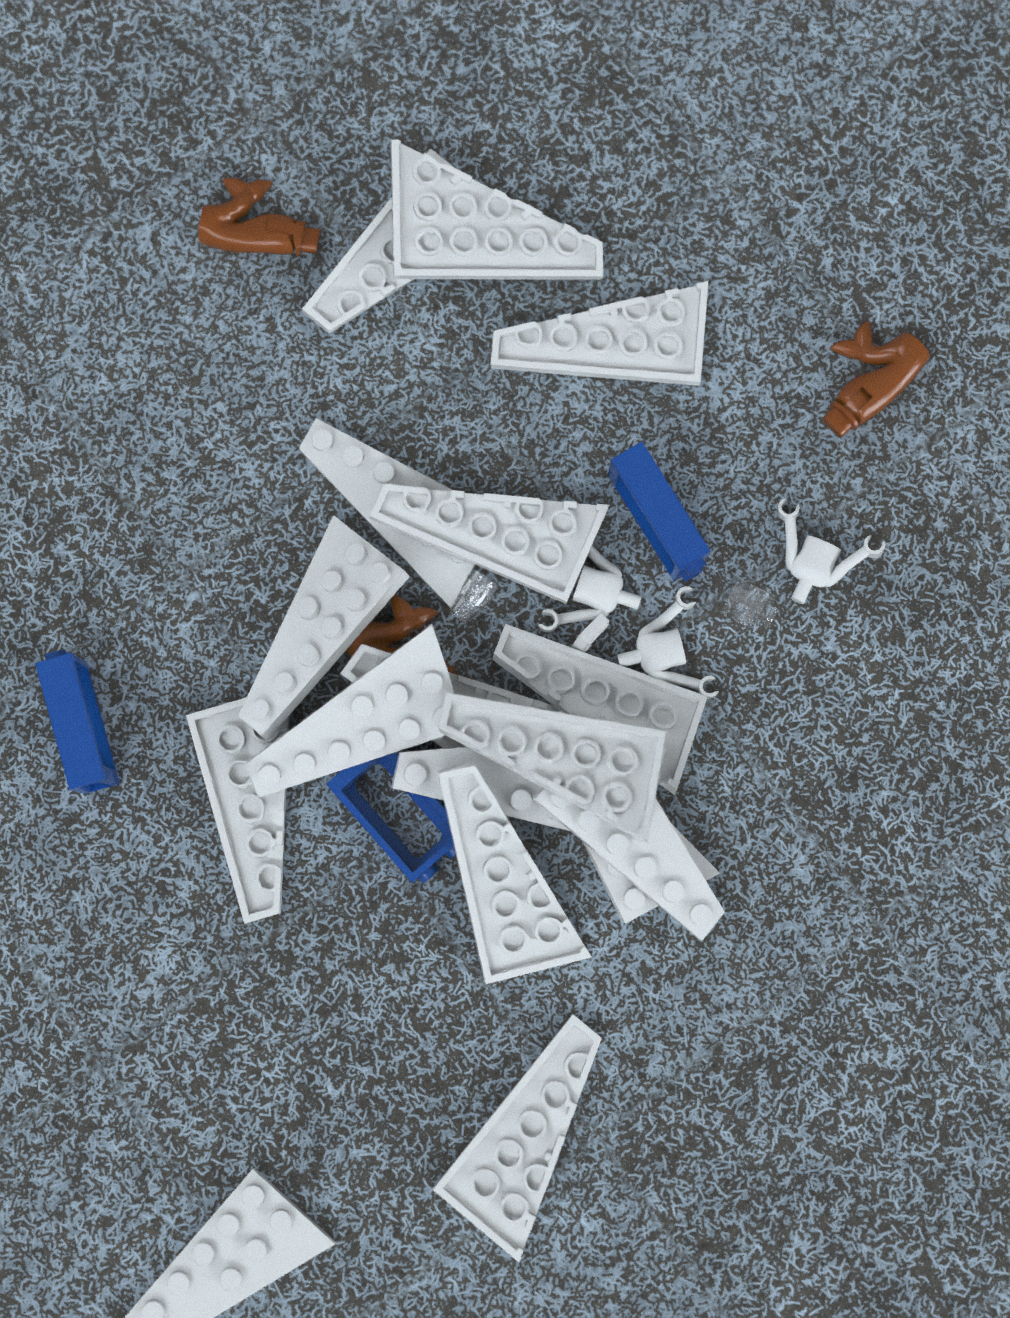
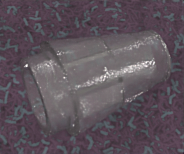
M475 570L472 576L467 575L450 613L467 624L470 619L497 596L494 592L499 586L487 576Z

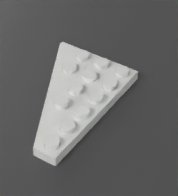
M391 140L394 279L601 280L603 278L602 241L588 234L583 235L574 227L566 223L563 225L543 215L542 211L518 199H511L504 192L496 188L493 190L473 180L472 176L448 164L437 162L434 157L426 153L421 154L401 144L400 140Z

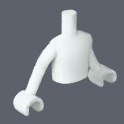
M782 499L779 502L778 515L780 519L785 521L786 567L794 577L799 579L791 597L795 602L804 604L812 586L831 587L867 556L869 558H878L884 552L885 541L882 542L879 550L869 549L868 543L871 535L865 538L863 547L843 560L833 570L841 549L819 538L807 536L797 555L798 541L795 519L799 514V504H797L793 513L786 514L782 510L786 499Z
M592 546L588 557L601 570L584 565L573 601L586 604L594 609H582L556 614L550 609L543 610L542 613L544 615H549L554 619V624L549 627L538 624V628L543 632L549 633L554 631L557 625L594 620L600 613L607 617L609 613L614 611L617 604L637 610L642 596L622 590L623 579L621 571Z
M684 586L678 590L674 604L639 631L636 640L637 650L617 654V659L621 666L627 667L641 664L642 669L649 676L668 683L696 689L699 694L706 696L707 699H711L719 691L706 693L703 689V683L716 679L715 677L706 676L700 680L683 674L664 671L671 667L686 664L678 628L657 632L682 610H689L696 604V602L686 604L681 601L680 595L682 593H688L693 590L689 586Z

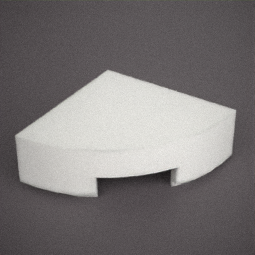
M600 613L577 637L571 648L586 653L596 638L606 630L610 621Z

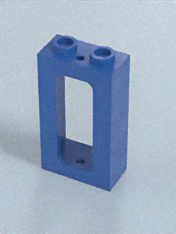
M641 441L611 459L608 471L609 479L672 580L675 582L682 577L687 582L703 572L702 568L707 565L705 561L711 551L643 442Z
M58 650L46 654L45 660L37 662L35 665L69 790L88 794L120 784L87 662L72 653H67L66 650Z
M396 753L341 770L326 785L412 883L420 879L424 884L440 870L436 866L437 862L445 855L450 860L456 856L447 813L437 799L406 792L442 834L441 840L422 857H415L356 790V781L377 764L382 765L393 777L398 759Z

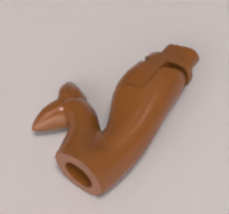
M225 178L223 183L233 199L225 203L203 206L198 231L199 243L237 253L291 255L294 253V249H296V256H301V252L317 254L321 229L306 227L305 221L296 220L283 214L272 213L263 214L237 223L251 210L254 203L262 199L272 186V182L269 180L258 179L246 183L238 178Z
M870 321L861 324L855 332L854 339L838 341L829 349L842 356L857 359L866 364L887 366L865 373L849 381L839 391L836 400L829 405L831 410L822 417L823 423L839 438H842L850 429L856 431L859 425L867 422L882 411L911 383L930 360L928 350L915 336L907 332L900 334L883 345H874Z
M393 595L390 600L394 620L387 623L371 621L347 648L346 653L352 657L359 646L363 644L393 654L398 648L389 647V644L405 638L413 630L422 627L435 617L438 611L429 607L412 608L405 599ZM445 660L448 672L460 675L455 672L457 667L450 666Z

